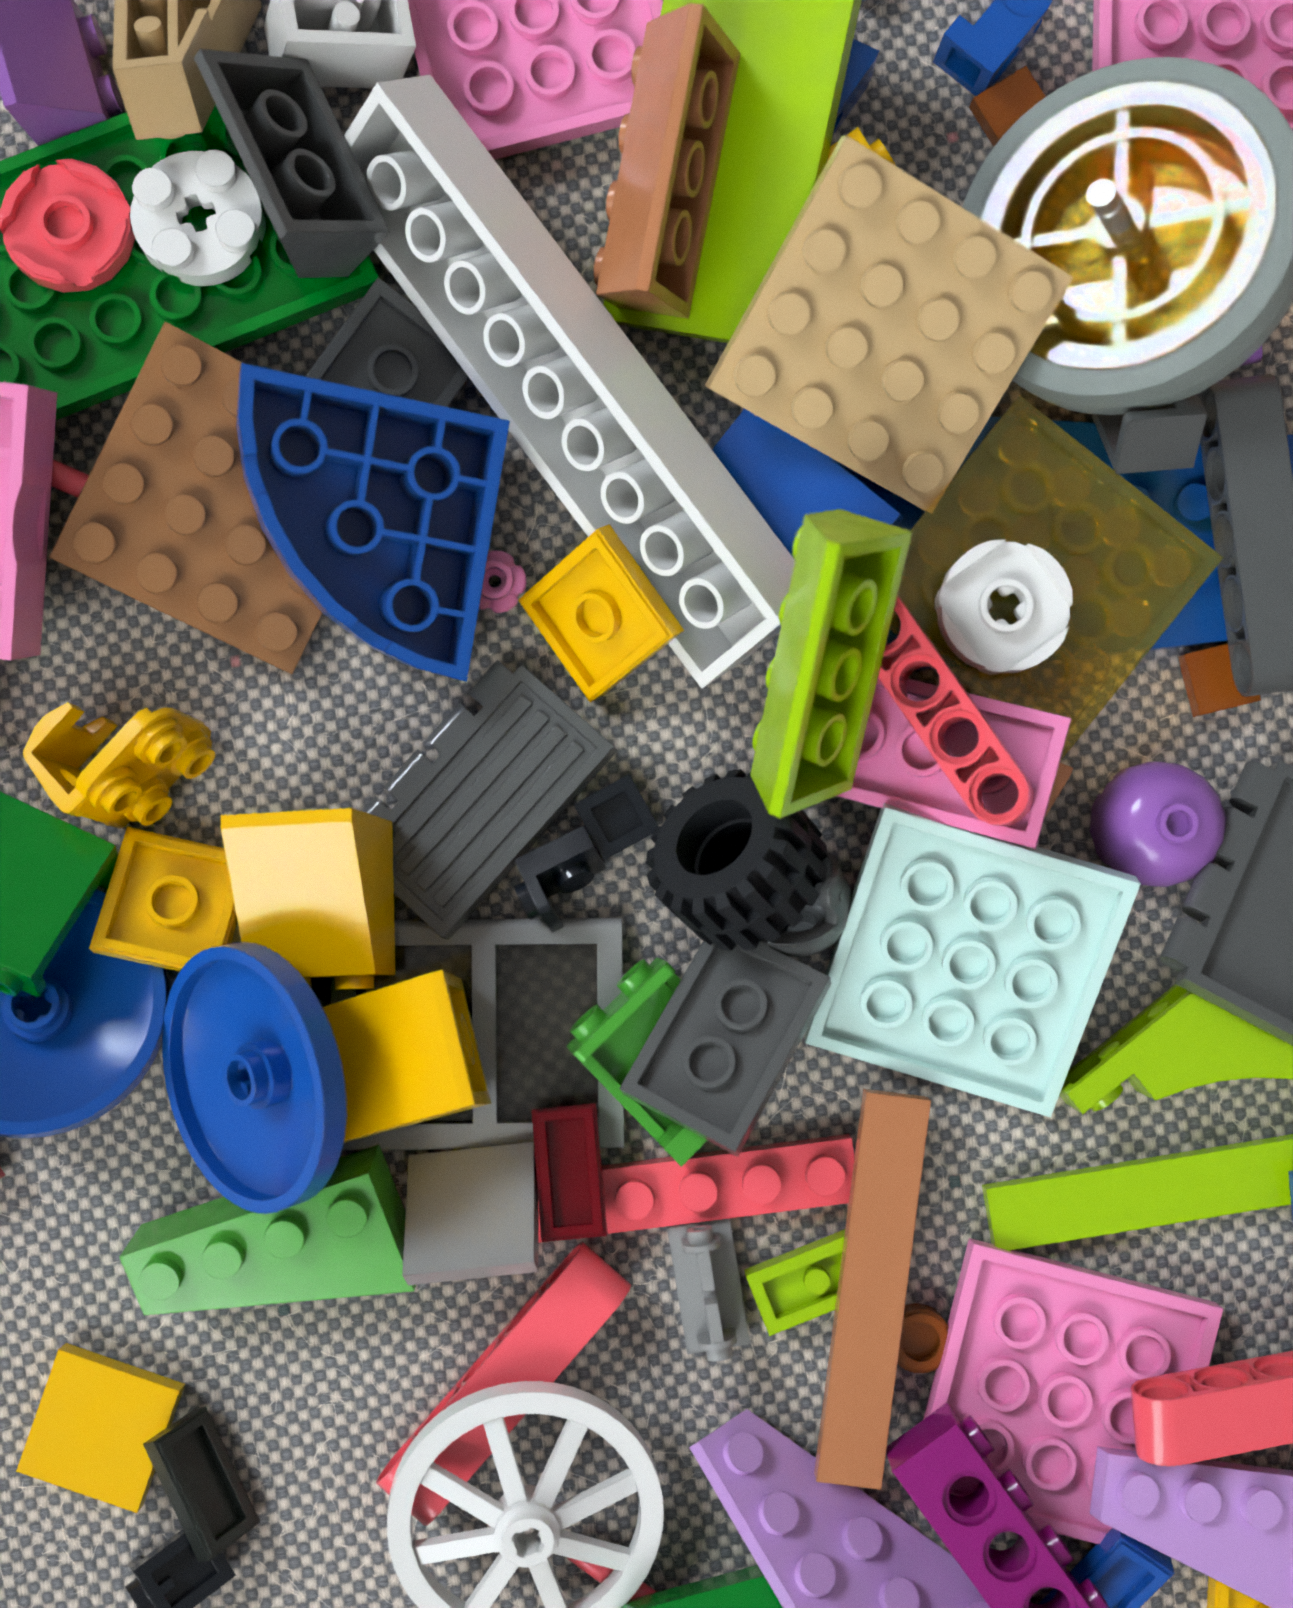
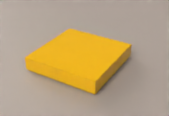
M610 524L595 530L518 599L590 703L605 695L684 631Z
M127 827L89 949L96 954L180 972L184 965L199 952L212 947L231 944L237 924V916L224 848Z
M65 1343L58 1349L16 1472L138 1513L144 1505L155 1473L143 1443L172 1424L185 1383Z

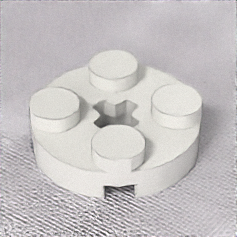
M216 149L206 152L185 151L176 153L160 160L152 168L140 171L134 178L132 184L134 197L130 207L132 230L146 258L161 272L164 270L170 275L177 276L181 282L186 284L212 286L235 278L252 262L250 255L257 248L259 238L261 242L263 241L266 231L265 212L252 180L247 173L234 164L228 154ZM202 206L204 209H213L216 214L206 218L208 228L203 231L196 232L191 223L182 224L183 217L189 214V210L193 207Z
M991 540L975 546L950 567L935 597L938 626L947 646L960 660L967 665L977 668L982 673L988 675L1017 673L1038 665L1060 647L1069 629L1067 624L1070 619V606L1073 605L1070 581L1062 566L1053 556L1044 549L1029 543L1025 546L1017 542H1005L1006 540ZM997 590L1002 597L1009 596L1012 593L1018 597L1020 604L1013 610L1018 620L1014 624L1009 625L1003 618L995 621L990 616L988 610L993 604L989 596L993 591Z

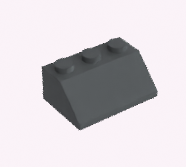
M200 49L195 55L194 60L298 278L349 277L390 231L308 60Z

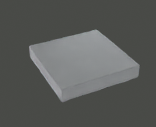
M534 1142L409 1155L402 1276L408 1285L539 1272L538 1187Z

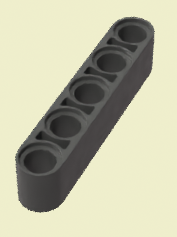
M1272 374L1220 380L1198 393L1207 412L1200 446L1233 680L1238 692L1245 697L1293 691V475L1279 384Z

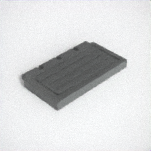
M497 660L468 692L483 706L476 716L459 702L426 739L441 755L432 762L417 749L384 785V788L398 800L397 804L391 809L375 796L362 810L363 812L392 821L394 894L443 939L449 940L516 865L514 860L528 852L618 751L606 738L522 664L512 673Z
M1278 760L1270 767L1259 762L1248 761L1245 763L1229 799V803L1236 809H1226L1224 811L1226 827L1223 842L1214 860L1216 864L1208 863L1197 873L1181 908L1185 914L1201 923L1199 924L1188 918L1178 917L1159 959L1166 966L1179 972L1174 984L1293 1046V767L1281 760Z

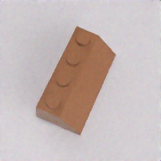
M689 3L647 22L643 45L638 46L633 55L631 77L635 88L630 113L624 115L619 129V149L622 157L618 179L611 183L607 193L606 213L610 221L605 247L599 249L594 262V281L597 285L596 295L617 308L689 319L741 54L703 4Z

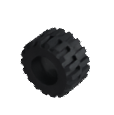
M741 769L729 770L722 779L715 774L705 778L704 784L701 787L695 789L692 786L682 794L684 799L676 806L671 804L663 815L666 818L662 826L655 828L651 837L655 846L647 851L646 864L651 868L647 878L649 886L656 891L655 896L701 940L709 945L714 943L721 950L732 951L738 945L742 950L746 951L756 949L761 939H765L769 944L782 937L781 930L788 924L794 928L804 918L800 912L806 905L813 906L820 895L815 886L825 881L828 869L821 862L828 857L827 846L820 838L822 833L803 810L783 818L769 814L750 773L746 775Z

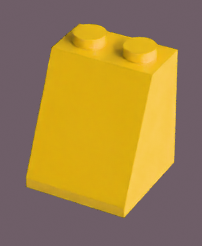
M354 808L220 815L221 834L241 942L256 943L278 953L301 974L311 989L312 978H334L335 990L373 989L374 976L396 975L392 821Z
M439 970L322 1007L338 1046L345 1080L346 1127L343 1143L492 1104L461 978L444 970Z

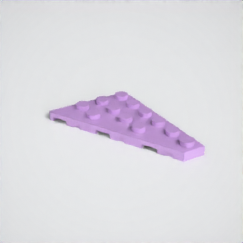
M746 1409L689 1447L783 1608H990L953 1555L859 1488L816 1482L814 1475L816 1458L750 1410Z

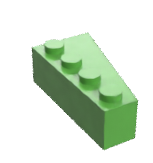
M379 1144L340 1157L325 1187L306 1202L276 1213L262 1214L247 1211L233 1204L225 1197H221L141 1224L119 1256L144 1316L414 1292L416 1285H408L402 1276L406 1211Z

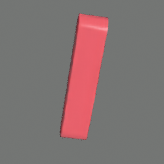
M897 594L893 614L899 616L901 630L898 637L892 643L885 646L878 678L970 811L979 820L996 826H1009L1020 821L1029 812L1033 802V789L1028 778L906 604ZM921 667L936 669L939 675L937 692L925 701L911 700L906 692L908 677L914 670ZM959 721L974 723L979 732V741L976 748L964 757L950 756L944 747L946 730L952 724ZM997 776L1012 778L1018 787L1016 805L1010 811L1003 814L991 813L985 808L982 801V790L985 784Z
M584 1242L579 1243L401 1446L379 1475L376 1484L390 1495L395 1472L413 1439L437 1414L456 1401L482 1389L504 1383L518 1381L554 1382L620 1306L628 1294L631 1284ZM526 1414L504 1417L508 1433L513 1430ZM484 1425L473 1428L453 1441L439 1454L434 1463L467 1482L492 1454ZM420 1484L415 1495L411 1515L421 1524L427 1526L441 1513L450 1501Z
M1293 1351L1148 1377L1133 1383L1131 1386L1136 1454L1138 1457L1154 1465L1179 1466L1292 1444Z

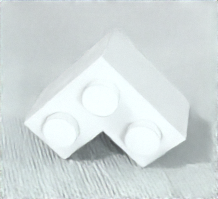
M270 0L264 22L269 56L307 59L320 87L374 88L377 82L403 79L416 48L408 0Z

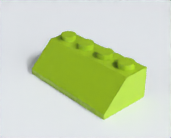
M843 509L804 515L803 525L798 530L793 543L795 563L789 592L784 597L779 610L781 630L776 654L766 673L765 683L768 692L763 716L755 729L752 741L755 754L750 776L768 813L773 816L783 818L852 790L912 531Z

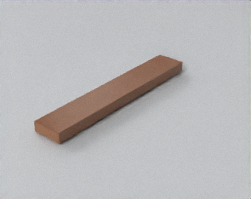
M863 1089L814 1469L816 1482L878 1490L882 1488L931 1100L926 1096Z

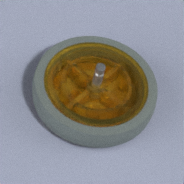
M1176 57L1142 58L1100 68L1058 88L1028 110L1002 136L977 172L962 207L1074 277L1012 380L1040 399L1068 410L1087 414L1120 415L1134 411L1155 410L1198 394L1225 378L1254 354L1274 332L1293 302V130L1281 111L1266 94L1250 81L1215 64Z

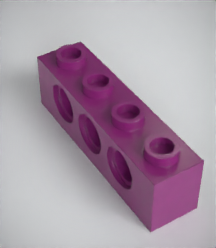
M946 1403L887 1446L886 1454L892 1472L990 1608H1110L1089 1578L1079 1584L1068 1570L1066 1565L1073 1561L1074 1558L1054 1528L1048 1523L1039 1530L1026 1512L1034 1503L1014 1473L1009 1469L1000 1475L989 1461L987 1455L995 1449L971 1415L960 1421L950 1405ZM972 1476L980 1479L977 1489L970 1495L960 1497L949 1493L952 1484L961 1477ZM1002 1532H1015L1019 1534L1015 1544L1008 1549L994 1550L989 1547L993 1538ZM1053 1587L1058 1589L1053 1599L1047 1603L1034 1604L1030 1602L1032 1595L1041 1588Z

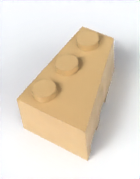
M114 0L113 72L136 140L159 137L163 139H176L185 134L203 132L214 109L215 102L194 57L200 49L240 53L262 7L260 0Z

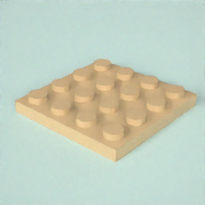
M841 136L705 386L911 504L932 514L1074 277L849 136Z

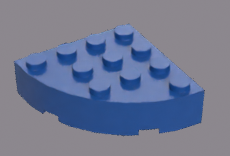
M241 363L238 382L236 429L243 477L261 529L289 576L323 614L362 644L409 667L467 682L510 420Z

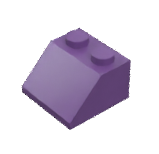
M0 0V94L4 107L38 146L125 113L122 98L113 77L110 74L104 75L99 56L107 54V46L101 28L93 14L84 16L74 0Z

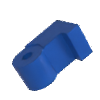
M992 0L988 9L974 25L959 15L943 34L933 63L974 96H977L997 82L1033 38L1052 0Z

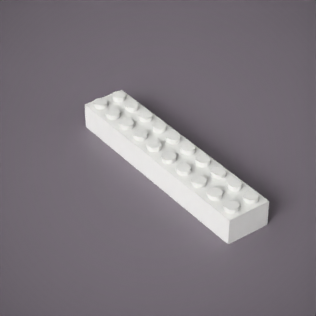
M431 75L377 82L344 135L390 231L374 249L375 253L500 419L510 420L508 431L585 534L589 537L598 528L608 524L611 525L684 629L668 645L701 689L742 663L780 632L779 610L784 597L789 592L795 563L794 558Z

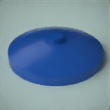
M97 889L44 971L43 978L47 986L41 996L36 997L23 990H20L17 996H10L0 991V1136L48 1137L71 1131L98 1119L116 1107L135 1089L150 1069L161 1047L164 1014L169 996L165 968L96 954L89 949L106 895Z
M250 942L231 943L199 952L178 973L165 1008L162 1031V1058L171 1109L190 1155L206 1179L220 1194L233 1204L247 1211L262 1214L276 1213L306 1202L316 1196L325 1187L337 1166L346 1127V1089L338 1046L326 1014L316 995L301 974L278 953L265 946Z

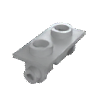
M730 1218L667 1226L687 1354L706 1352L708 1361L727 1360L733 1356L731 1347L750 1344Z

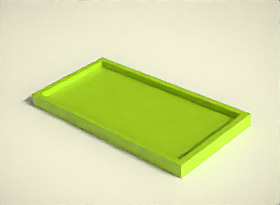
M663 0L660 16L689 3L703 4L741 54L689 319L617 308L604 300V307L618 325L723 343L729 342L827 164L862 0Z

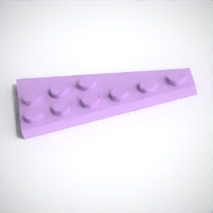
M1097 1446L1090 1514L1100 1522L1271 1608H1293V1470L1213 1460L1179 1466H1159L1143 1461L1138 1457L1136 1451Z

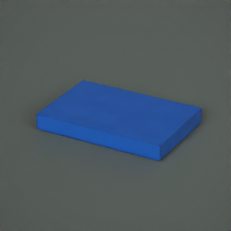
M743 409L712 449L792 557L794 539L798 530L803 525L805 514L843 509L896 527L904 518L898 511L832 458L746 409Z

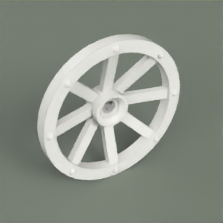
M518 1381L499 1384L467 1395L448 1406L425 1425L409 1445L395 1472L390 1490L387 1513L389 1553L401 1585L418 1608H490L518 1567H529L545 1608H621L637 1592L656 1558L663 1531L664 1507L662 1490L656 1465L642 1436L631 1422L604 1400L578 1388L553 1382ZM520 1414H542L567 1419L537 1486L524 1485L504 1417ZM482 1424L485 1428L504 1492L498 1501L434 1463L439 1454L453 1441ZM589 1428L616 1449L626 1462L628 1469L557 1504L555 1499ZM422 1484L491 1527L415 1540L412 1531L411 1512L419 1485ZM638 1491V1517L629 1547L563 1530ZM530 1528L536 1529L531 1534H521L523 1531H529ZM499 1552L467 1601L458 1598L437 1581L425 1565ZM552 1554L614 1570L592 1591L567 1604L549 1557Z

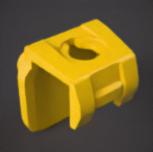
M69 702L50 711L40 719L23 750L25 761L49 798L62 812L76 817H85L99 821L117 829L125 827L130 821H139L142 825L148 826L160 820L172 805V799L168 796L169 788L181 775L187 779L201 775L210 767L215 758V752L211 749V730L202 721L174 708L165 707L154 712L144 708L122 727L81 772L79 770L80 766L118 725L103 716L82 727L75 725L84 711L79 706Z

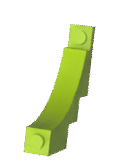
M1175 984L1068 1071L1060 1097L1067 1105L1084 1114L1089 1109L1096 1112L1113 1103L1123 1092L1121 1083L1126 1079L1137 1092L1155 1101L1189 1088L1220 1081L1249 1078L1293 1080V1046Z

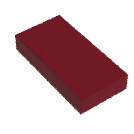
M597 1104L532 1109L542 1242L607 1236L608 1229Z

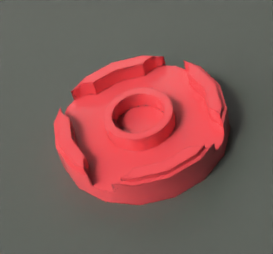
M75 159L55 160L57 162L56 165H48L42 169L39 165H36L24 171L6 190L0 208V231L3 234L5 248L12 261L20 271L39 286L63 293L89 291L112 280L128 262L136 239L131 226L130 206L117 182L97 166Z

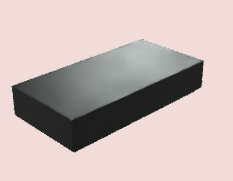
M206 1406L195 1408L143 1443L198 1562L212 1560L260 1523Z

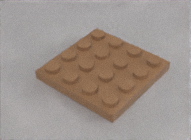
M164 322L49 558L285 672L293 674L322 612L289 576L261 529L244 481L236 429L239 371L243 362Z

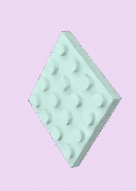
M884 803L852 893L851 907L845 929L835 943L825 975L831 978V986L805 1032V1044L1051 1117L1141 883L1134 875L1037 847L1032 849L945 825Z

